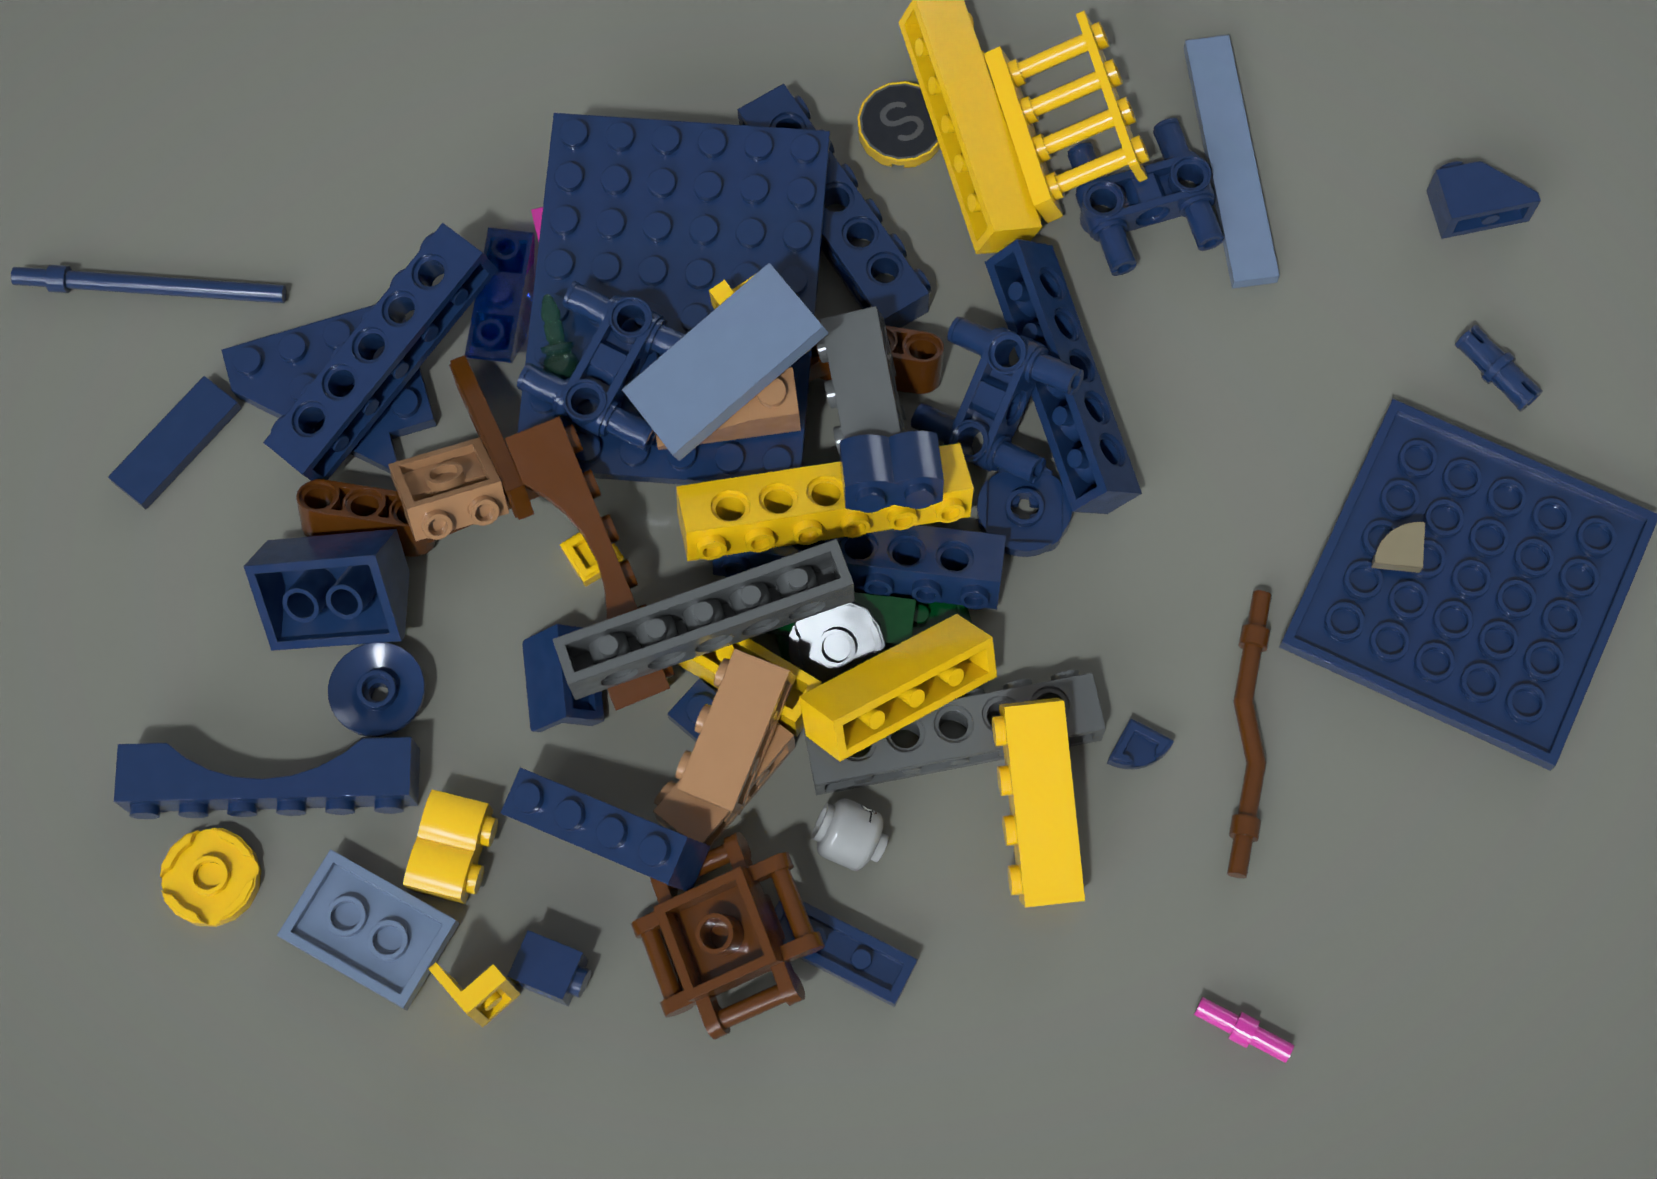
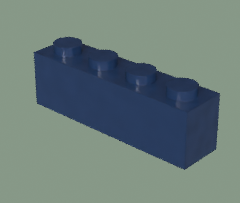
M521 767L501 810V814L684 891L694 887L710 848L709 845Z

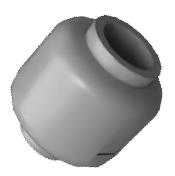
M842 798L834 805L827 803L823 807L813 828L811 839L817 841V852L820 856L850 870L858 871L867 865L869 860L874 862L880 860L887 846L889 836L882 833L883 818L880 813L852 800Z

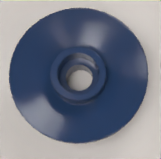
M371 643L354 648L336 664L328 684V700L335 717L350 731L368 737L386 736L404 728L419 712L425 696V679L419 664L409 652L390 643ZM379 687L388 689V695L384 700L374 701L372 699L375 689Z

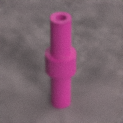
M1202 997L1194 1012L1195 1016L1229 1033L1228 1039L1245 1048L1250 1044L1284 1063L1289 1059L1295 1046L1259 1027V1020L1242 1011L1238 1016Z

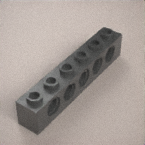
M835 539L552 640L567 684L575 700L854 602V583L838 541Z
M1067 670L1052 675L1050 677L1051 681L1032 684L1030 679H1020L1006 683L1003 686L1004 690L985 693L982 688H975L901 728L900 730L914 732L919 739L910 748L896 746L891 739L896 733L894 732L870 745L871 749L865 756L859 758L850 756L839 762L806 737L805 734L816 796L1004 760L1003 746H995L992 726L987 720L990 714L999 711V704L1052 698L1062 699L1065 703L1069 747L1102 741L1106 728L1093 673L1080 675L1078 670ZM953 720L960 722L965 727L966 733L958 739H949L940 732L939 728L943 723Z

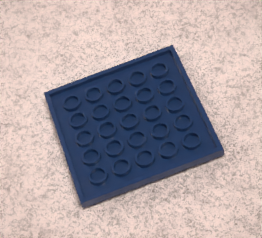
M1392 399L1279 648L1551 771L1558 762L1655 529L1657 513ZM1425 522L1423 569L1420 573L1371 568L1375 551L1387 534L1407 523Z

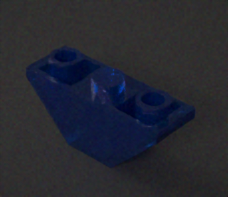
M488 227L484 255L499 270L475 299L465 356L471 359L513 363L527 338L534 291L535 235L534 232Z

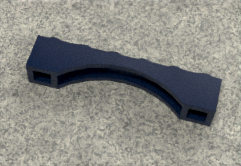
M412 737L362 738L346 752L319 767L291 776L256 779L233 777L208 770L185 758L167 743L118 744L114 802L127 812H130V817L137 819H157L160 817V812L179 811L178 815L186 818H205L209 816V811L227 810L228 815L235 817L256 816L258 809H276L277 814L285 816L305 815L307 808H325L326 813L335 815L355 813V807H374L375 812L384 814L404 812V806H418L420 748Z

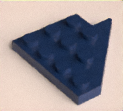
M371 306L222 349L233 393L237 398L277 418L286 415L301 397L304 386L319 375L331 360V355L335 348L350 337L360 324L363 314ZM406 316L404 317L402 323L407 321ZM385 346L375 352L373 360L383 353ZM421 368L415 372L350 452L351 455L390 473L388 464L398 461L392 439L437 426ZM355 382L345 389L343 396L348 395L352 391ZM325 419L317 423L314 433L322 428Z

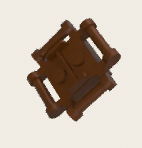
M740 832L724 838L723 845L708 851L697 878L731 863L733 870L678 895V888L650 877L659 904L653 907V912L631 923L636 938H642L664 1000L660 1004L665 1017L679 1015L697 1005L704 1026L713 1039L729 1034L730 1027L786 1002L791 1006L804 1000V987L794 972L791 961L813 954L825 947L820 932H814L791 874L790 870L794 868L789 853H779L753 865L749 845ZM769 878L773 880L795 940L783 944L782 941L785 939V935L771 898L768 894H764L760 882ZM661 930H662L663 936H664V938H665L666 944H667V946H668L669 952H670V954H671V957H672L673 963H674V965H675L676 971H677V973H678L679 979H680V981H681L682 987H683V989H684L683 991H682V988H681V986H680L679 980H678V978H677L676 972H675V970H674V967H673L672 961H671V959H670L669 953H668V951H667L666 945H665V943H664L662 934H661V932H660ZM772 971L777 983L776 985L723 1009L720 1007L717 995Z

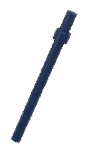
M49 265L47 269L13 267L11 271V282L13 285L46 287L49 292L69 293L71 289L269 303H285L287 296L285 285L72 271L70 266Z

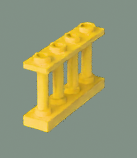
M1085 10L1076 14L1082 34L1020 62L1016 58L1010 61L1000 46L984 53L1033 204L1046 223L1064 216L1059 199L1065 197L1064 192L1127 165H1129L1139 182L1148 179L1143 163L1150 161L1147 149L1140 135L1133 137L1129 126L1136 122L1134 112L1127 97L1120 99L1116 89L1117 86L1123 84L1122 78L1113 58L1106 61L1103 49L1110 47L1107 36L1100 21L1092 24ZM1089 51L1095 68L1094 72L1031 99L1030 96H1023L1020 86L1027 83L1026 78ZM1102 88L1109 109L1046 137L1042 133L1036 135L1033 123L1039 121L1038 116ZM1112 127L1116 128L1122 148L1057 175L1055 172L1049 174L1046 161L1052 159V153Z

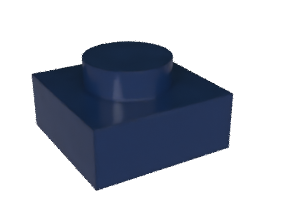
M699 678L667 713L668 718L696 742L700 734L695 732L697 718L705 704L712 705L716 692Z

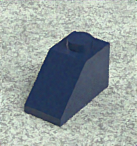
M1454 161L1443 165L1435 171L1426 190L1441 239L1528 222L1541 201L1537 191L1482 161L1464 164L1462 161Z

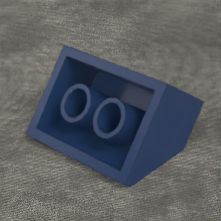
M397 529L267 540L243 566L271 651L402 641L405 637L410 571Z

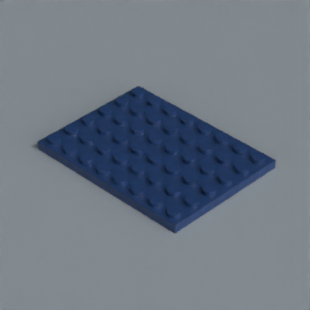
M554 113L525 365L530 362L564 380L572 376L599 325L564 308L563 299L573 281L579 282L609 298L615 295L640 298L648 304L652 311L662 315L667 320V326L686 335L715 310L712 307L709 294L711 288L725 280L730 288L734 289L770 263L815 316L830 131ZM630 318L622 324L621 329L626 332H636L642 328L645 322L639 318ZM812 348L789 367H793L801 431L699 444L679 461L668 449L658 450L656 437L650 448L645 452L611 434H608L606 437H599L595 434L587 435L580 433L575 429L583 448L582 452L575 454L582 472L591 469L594 477L598 479L688 485L802 467ZM655 351L651 355L649 354L638 375L656 361L661 354ZM522 391L517 433L558 417L556 412L553 411L552 405ZM626 396L622 402V408L643 418ZM586 399L578 404L576 412L581 415H589L596 411L599 402L593 399ZM560 418L564 427L571 425V422Z

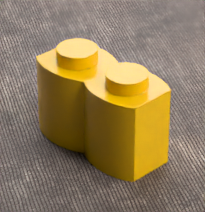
M432 789L422 814L418 836L409 857L403 885L412 891L466 904L470 893L476 895L484 874V866L478 864L479 856L483 846L490 847L492 845L498 826V818L492 817L493 809L489 803Z

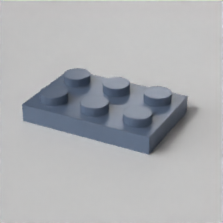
M330 849L277 936L407 1011L430 973L428 968L437 962L459 923L450 916Z

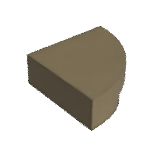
M1425 522L1407 523L1387 534L1375 551L1371 568L1420 573L1423 569Z

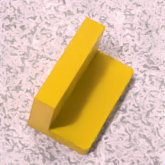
M437 962L428 968L462 1010L482 1028L521 995L494 964L464 990Z

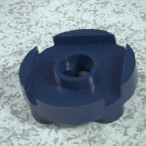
M1047 467L1044 468L1040 479L1036 483H1030L999 469V472L981 487L977 502L979 527L983 533L1006 535L1004 550L1006 554L1018 557H1031L1052 551L1059 545L1060 540L1068 530L1072 509L1062 483L1052 475L1053 471ZM1026 499L1029 500V506L1037 508L1038 512L1037 514L1030 515L1029 519H1020L1018 514L1012 512L1011 507H1018L1020 500Z

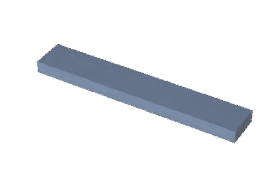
M1223 35L1185 40L1183 49L1205 158L1211 169L1210 182L1215 195L1214 202L1219 226L1224 236L1223 246L1232 289L1277 283L1280 275L1230 36Z

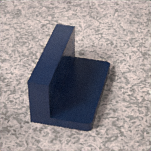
M556 624L525 639L522 643L530 729L533 732H543L561 723L594 726L604 721L602 692L600 691L575 700L567 684L552 640L583 627Z

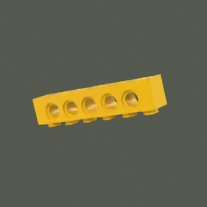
M961 444L939 446L944 478L943 501L923 509H913L892 505L873 513L846 509L840 461L676 486L677 515L687 561L699 559L714 560L731 554L750 551L758 553L767 551L770 548L795 544L810 545L821 540L840 537L855 538L866 533L891 529L905 530L917 525L936 522L951 523L961 518H968L971 516L974 487Z

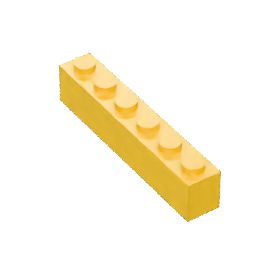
M912 0L898 23L975 253H997L1016 239L1031 241L1042 228L1041 215L1033 204L996 89L993 86L987 68L984 51L981 50L974 31L973 17L967 11L964 0Z

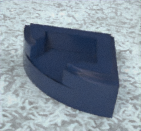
M1130 719L1107 764L1121 769L1145 768L1163 758L1172 747L1174 741Z

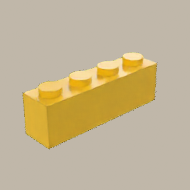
M955 614L800 695L799 700L806 737L841 762L996 678L997 670L993 637L958 614Z
M1052 698L999 704L1000 716L992 717V731L995 746H1003L1005 766H997V778L1000 795H1008L1010 815L1002 816V825L1006 846L1014 845L1016 865H1008L1007 868L1011 895H1019V901L1025 908L1085 901L1064 700Z

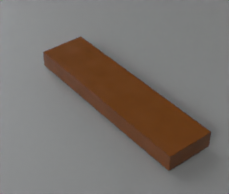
M466 355L450 360L451 364L449 366L460 396L501 480L504 494L515 518L518 517L521 520L534 515L525 485L521 480L513 458Z

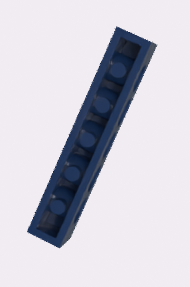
M784 83L737 109L739 125L816 130L810 122L811 115L803 99L799 95L793 97ZM830 140L821 251L861 309L876 306L884 318L885 326L902 328L928 313L929 293L932 292L930 283L919 268L913 270L905 259L907 252L900 238L895 233L890 235L881 224L883 219L878 207L871 198L864 200L857 190L858 181L851 168L846 163L840 165L833 155L835 151ZM833 204H841L846 207V209L840 212H832L826 208ZM855 239H866L871 242L865 247H855L850 244ZM884 273L895 277L889 283H881L874 278Z
M442 223L434 233H431L424 239L420 246V251L407 267L400 270L393 277L389 289L376 305L366 310L360 324L350 337L335 348L331 355V360L319 375L304 386L301 397L286 415L281 416L274 423L270 435L263 443L309 480H328L499 269L483 252ZM444 274V277L441 280V282L435 286H432L433 281L439 275ZM414 310L413 316L408 321L402 323L405 315ZM385 346L383 353L373 360L375 352ZM355 382L352 391L348 395L343 396L345 389ZM325 419L322 428L314 433L317 423Z
M1016 239L985 261L986 268L1008 329L1043 344L1048 349L1049 355L1082 369L1084 372L1082 383L1074 395H1068L1037 381L1031 396L1072 512L1108 514L1141 495L1139 483L1053 246ZM1017 345L1015 346V350L1018 359H1020L1021 349L1020 346Z
M917 525L905 530L891 529L866 533L855 538L840 537L817 541L810 545L795 544L770 548L767 551L758 553L750 551L725 555L712 560L713 575L730 577L837 539L854 583V592L915 599L921 603L939 602L963 605L970 609L988 608L997 610L1006 535Z

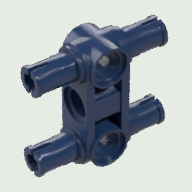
M1177 118L1162 120L1153 128V134L1164 160L1144 166L1148 179L1139 182L1132 170H1128L1111 176H1101L1078 186L1075 196L1081 210L1080 224L1084 231L1090 234L1091 238L1100 242L1113 276L1129 273L1137 266L1136 258L1125 232L1183 216L1187 218L1198 250H1210L1223 242L1224 236L1212 208L1215 195L1210 184L1211 169L1205 160L1189 150ZM1090 142L1075 145L1070 148L1067 155L1072 169L1097 158L1094 147ZM1184 180L1191 181L1197 187H1184L1179 182ZM1096 205H1104L1110 208L1111 211L1107 213L1097 212L1092 207Z
M573 281L564 296L563 306L599 324L596 333L571 377L564 380L529 362L519 375L517 387L519 390L552 405L556 415L571 422L580 433L587 435L595 434L599 437H606L608 434H611L646 452L652 445L656 433L645 419L622 408V402L626 397L622 389L637 377L649 354L651 355L655 351L663 355L685 334L667 326V320L662 315L652 311L648 304L640 298L633 296L623 297L621 295L609 298L579 282ZM630 318H639L645 322L642 328L636 332H626L621 329L622 324ZM586 399H593L599 402L596 411L589 415H581L576 412L578 404Z
M956 317L949 328L947 339L953 344L980 355L979 364L956 417L921 403L912 416L911 427L918 431L937 433L938 440L943 442L944 445L960 443L966 462L989 472L1001 469L1030 483H1036L1044 471L1046 459L1012 443V438L1034 386L1038 381L1068 395H1074L1082 383L1084 372L1082 369L1049 355L1048 349L1032 338L1004 327L991 330L963 317ZM1019 345L1021 349L1020 359L1014 366H1011L1009 362L1010 352L1015 346ZM981 432L983 446L975 454L972 447L973 439Z

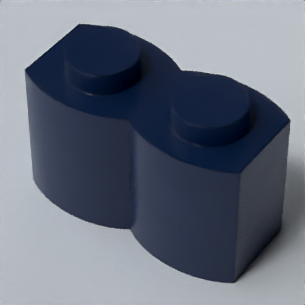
M908 431L890 437L866 434L848 437L840 441V467L846 509L865 513L877 512L892 505L923 509L943 501L944 478L937 433Z

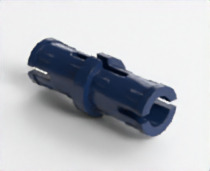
M1478 325L1473 326L1471 332L1468 330L1455 343L1456 348L1460 349L1484 374L1481 378L1487 384L1493 383L1520 412L1527 407L1526 405H1531L1543 392L1514 363L1516 358L1510 352L1504 353L1488 338Z

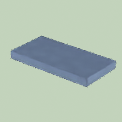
M768 263L625 386L622 391L671 454L680 461L829 332L773 266Z

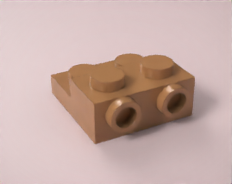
M480 437L388 464L392 480L401 499L405 516L415 541L426 538L440 540L447 537L452 530L472 524L486 526L492 524L499 516L509 514L501 480Z

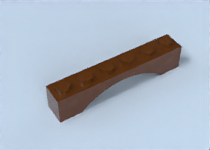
M556 417L506 437L505 441L525 487L544 497L564 513L587 542L597 561L604 585L607 611L606 620L647 606L643 604L637 607L630 590L638 586L628 559L619 562L612 546L613 543L620 541L613 521L609 514L600 517L593 499L602 495L591 469L582 472L575 454L582 452L583 448L573 424L564 427L560 417ZM672 666L608 688L607 690L615 710L617 711L670 689L667 678L675 674Z

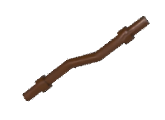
M1262 590L1253 591L1248 622L1241 628L1238 644L1243 650L1233 703L1245 754L1246 768L1238 814L1232 815L1229 836L1233 838L1227 875L1235 878H1247L1252 844L1258 841L1261 820L1257 818L1266 769V758L1253 699L1261 654L1267 651L1270 630L1266 626L1272 597L1269 592Z

